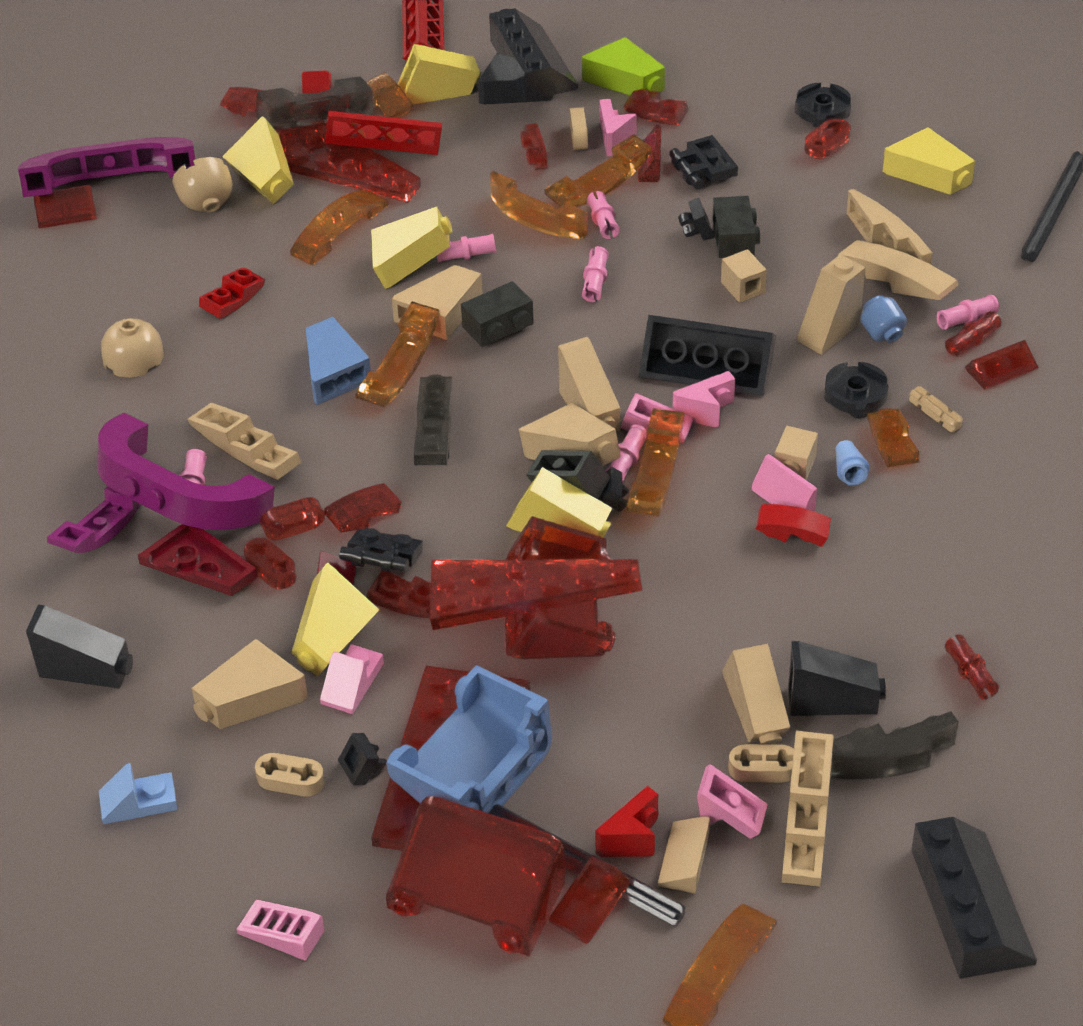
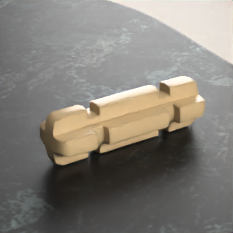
M918 386L914 390L912 389L909 401L916 407H921L925 414L937 423H943L942 426L951 433L956 432L962 427V416L955 411L950 412L952 410L934 395L931 394L929 396L930 392L922 386Z

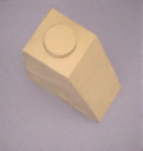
M840 254L821 269L797 337L799 343L822 355L860 324L866 267Z
M453 265L394 295L392 298L394 322L447 340L462 322L461 303L483 294L481 273Z
M584 337L559 345V393L567 405L574 403L615 428L616 432H619L620 406L590 339Z
M570 403L519 428L524 456L528 459L536 460L541 450L592 451L595 457L600 460L602 466L621 457L616 429L574 403Z
M257 639L253 640L192 687L195 702L193 705L194 711L201 720L205 722L210 721L219 729L301 703L308 698L305 675Z
M768 644L733 650L722 673L748 742L760 741L761 745H772L782 741V737L789 730L790 724Z

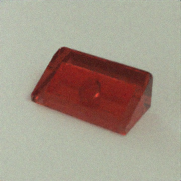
M656 124L639 147L638 182H658L660 180V124Z
M90 185L54 190L53 194L33 196L39 228L97 219Z
M1025 340L976 358L965 366L967 372L984 390L1039 368Z
M591 857L549 916L548 921L577 940L588 944L628 887L629 879L616 866Z

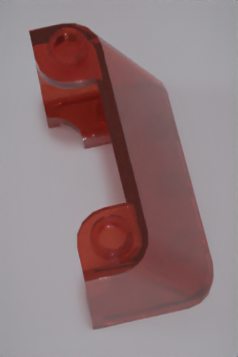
M531 516L510 548L504 564L505 650L507 656L520 660L600 657L606 652L611 651L615 643L616 634L609 622L600 621L598 623L596 591L597 578L601 573L607 571L610 564V554L607 553L606 538Z
M425 797L416 811L387 890V908L400 916L408 917L410 915H418L424 904L492 926L494 938L502 950L530 957L565 885L564 847L559 839L547 832L439 797Z

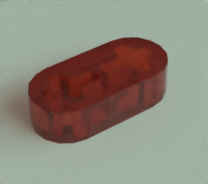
M306 497L267 510L260 518V525L268 539L274 541L282 540L319 527L325 520V513L316 498Z
M255 538L245 544V560L256 568L257 576L270 587L279 590L286 589L296 582L295 562L270 540Z

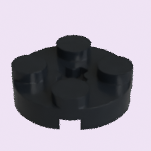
M812 83L802 87L797 93L795 113L805 121L811 122L813 127L817 129H825L829 124L838 123L850 116V93L839 85L830 83V88L821 87V83Z
M848 362L838 364L826 375L824 399L833 407L849 413L854 418H865L868 412L879 409L887 401L889 387L887 376L880 368L866 362H858V366L849 367Z

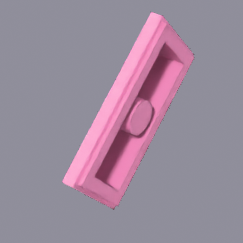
M766 455L753 481L752 491L770 504L795 506L815 512L817 488L773 456Z

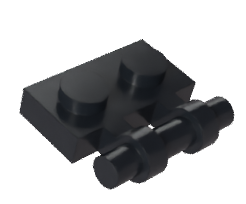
M713 135L687 142V150L680 152L678 148H673L669 152L672 165L676 170L683 173L682 176L688 185H692L695 189L703 187L704 181L701 178L707 177L711 183L738 176V166Z
M374 528L358 529L348 541L347 547H341L339 558L340 560L350 561L353 566L364 567L366 564L381 567V571L393 573L394 570L406 572L408 566L412 567L421 555L423 541L412 539L406 534L391 535L380 533Z

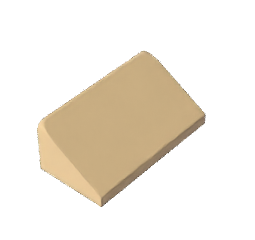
M702 816L672 823L658 887L696 894L710 833V817Z

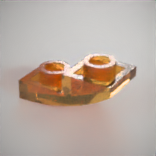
M386 72L361 84V87L374 106H379L386 117L399 118L414 110L412 101Z
M885 408L879 412L867 414L874 441L888 468L919 463V450L909 437V424L899 409Z

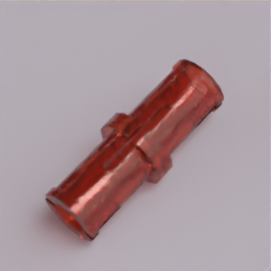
M989 311L977 321H970L965 324L959 333L945 341V348L948 353L958 357L971 346L980 345L984 342L987 335L1001 327L1002 321L1000 316L994 311Z
M955 635L960 643L959 645H957L953 637L949 638L944 648L958 665L957 669L960 676L970 682L980 699H988V695L984 691L985 688L990 696L993 697L999 690V684L986 669L983 657L975 654L963 635Z

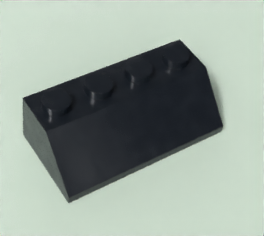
M516 8L502 9L499 12L489 13L490 42L525 101L578 90L576 80L540 24Z
M648 314L638 377L692 385L729 371L735 378V392L763 396L772 365L776 335L770 332Z
M953 816L915 823L911 851L959 979L1036 965L1037 959L986 833Z

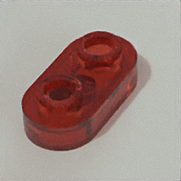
M829 119L805 137L804 150L806 154L815 159H822L832 154L849 141L850 124L843 119Z
M538 124L525 125V131H520L522 147L526 148L528 165H533L535 170L547 169V153Z

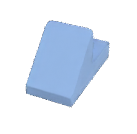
M127 763L99 790L103 825L178 810L172 772L134 779L131 763Z

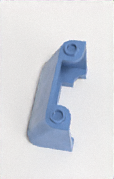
M477 665L467 676H463L458 681L455 687L457 709L418 751L407 744L396 748L386 762L388 774L392 780L449 829L467 840L474 839L488 824L487 815L492 807L496 804L503 806L543 761L552 743L548 699Z

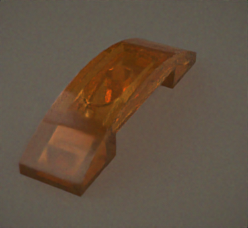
M633 134L612 147L613 157L574 181L565 176L544 189V194L561 208L585 205L590 193L593 192L595 199H598L596 191H601L606 195L632 176L650 156L652 147Z
M495 171L490 173L491 197L505 214L515 221L534 230L554 236L582 239L588 236L587 212L565 202L561 203L557 208L517 191V182Z
M367 190L354 191L336 199L319 212L305 227L290 250L291 255L312 266L332 251L331 241L362 216L371 220L389 205L388 200Z
M413 301L410 303L398 323L400 331L376 372H368L355 394L357 399L385 407L400 394L413 376L427 350L438 322L439 309Z
M653 408L646 432L647 441L636 483L633 482L626 512L660 517L667 500L676 466L685 413Z
M744 903L739 905L722 922L695 959L676 991L663 1017V1023L668 1026H709L718 1012V1003L753 951L759 952L776 927L777 920Z

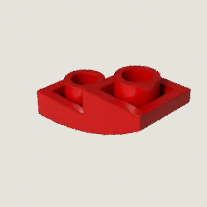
M239 268L222 276V287L200 296L199 307L222 319L247 303L264 286L265 279L253 273L250 269Z
M762 504L758 511L755 529L763 532L768 537L776 538L785 543L790 535L793 534L805 542H811L823 547L829 536L831 518L800 507Z

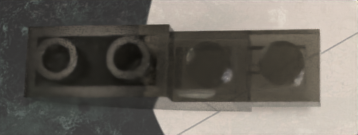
M433 374L428 377H420L417 402V428L413 454L414 466L447 465L451 442L452 376L444 377L439 374Z
M950 711L939 716H930L924 721L908 727H898L888 734H885L878 723L867 728H858L850 734L833 739L830 778L851 780L876 779L898 776L930 767L933 752L955 745L959 721Z

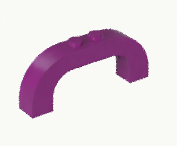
M152 137L74 147L45 153L21 163L18 167L24 198L53 194L55 187L68 182L142 171L168 172L169 178H171L183 165H185L186 169L194 166L193 160H196L193 142L189 139Z
M125 412L110 419L99 431L97 472L102 481L116 492L175 522L201 529L228 530L256 524L272 515L275 487L250 474L231 484L207 486L191 482L141 457L140 455L147 452L149 424Z

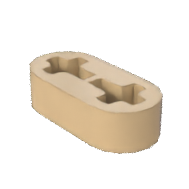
M584 107L569 108L573 150L588 149Z
M738 745L729 754V774L740 782H789L792 776L794 748L787 745ZM741 761H748L749 766H742ZM778 761H785L786 766H779Z
M268 753L258 758L255 763L257 782L266 790L310 797L321 792L325 784L322 765L312 759ZM273 768L278 769V770H274V771L272 772V775L266 774V773H271V771L273 770ZM308 775H313V776H310V777L307 779V781H302V780H301V779H306Z

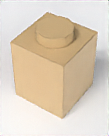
M749 250L722 259L721 283L739 303L765 294L767 270Z
M786 425L776 448L775 458L806 480L816 458L818 433Z

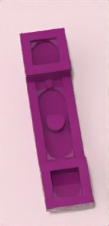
M107 486L104 489L105 500L77 524L65 521L47 536V543L75 553L95 550L115 537L132 519L141 504Z

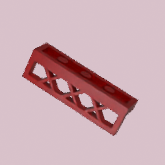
M402 0L404 60H408L414 44L445 50L443 0Z
M328 111L325 144L438 155L442 123Z

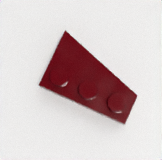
M184 524L179 525L138 554L140 565L233 596L258 578L257 570L254 566L206 530Z

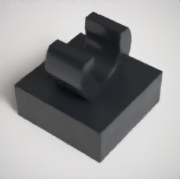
M700 198L689 201L691 212H685L678 216L680 225L684 226L685 236H694L699 231L703 241L714 237L709 218Z
M611 467L606 471L610 476V480L598 500L621 512L629 505V501L623 499L629 493V489L622 484V472Z
M352 733L338 758L340 765L353 786L365 785L371 773L380 774L387 762L385 758H379L377 755L378 745L371 744L365 733Z

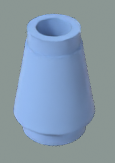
M848 440L839 442L835 448L837 476L848 485H859L868 476L869 463L854 446L853 442Z

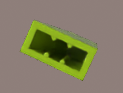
M626 37L581 56L582 79L585 82L642 100L665 90V67Z

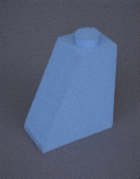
M334 317L306 328L311 383L316 405L372 381L370 358Z

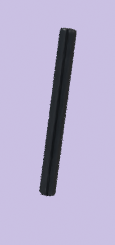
M1076 151L1072 154L1022 248L1021 258L1023 260L1034 262L1041 252L1083 172V153L1081 154L1079 151Z
M499 804L494 805L489 811L487 822L496 829L672 925H678L681 919H683L685 914L684 904Z

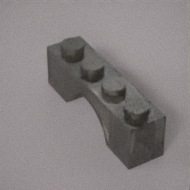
M360 76L335 80L332 88L319 93H296L284 88L256 92L257 118L259 120L263 116L274 130L327 122L328 111L373 115V89Z

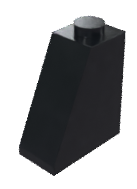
M496 53L478 80L479 104L551 101L554 96L525 101L498 53Z
M38 604L26 629V634L39 677L120 689L125 675L131 673L133 666V656L128 652L126 640L48 606Z
M800 641L791 642L788 679L790 716L878 714L879 700H885L886 683L885 678H879L877 663Z

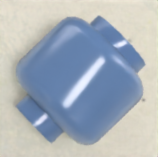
M879 295L864 304L861 323L874 341L886 340L888 343H891L903 335L902 330L906 326L907 317L892 297Z

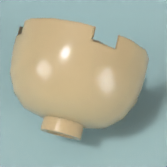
M215 157L199 158L193 160L195 165L186 169L185 165L180 167L174 174L172 182L179 199L187 208L199 212H214L230 197L233 186L232 177L227 164L224 165L222 159Z
M129 318L113 323L106 330L101 341L103 366L106 369L107 367L112 369L113 374L119 377L143 376L149 373L148 369L153 368L155 365L156 367L160 365L164 357L160 334L150 323L142 319Z

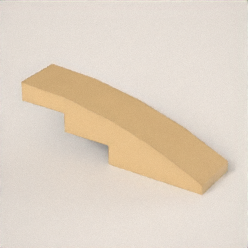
M855 189L848 190L846 213L866 242L883 245L907 253L931 264L933 252L899 217Z
M856 240L838 254V256L842 254L866 267V279L890 282L892 293L941 300L958 286V281L933 265L883 245Z
M210 403L187 419L193 428L226 453L254 470L276 480L301 463L298 452L277 445L274 434L254 427L248 415Z
M796 731L782 883L820 887L833 734Z

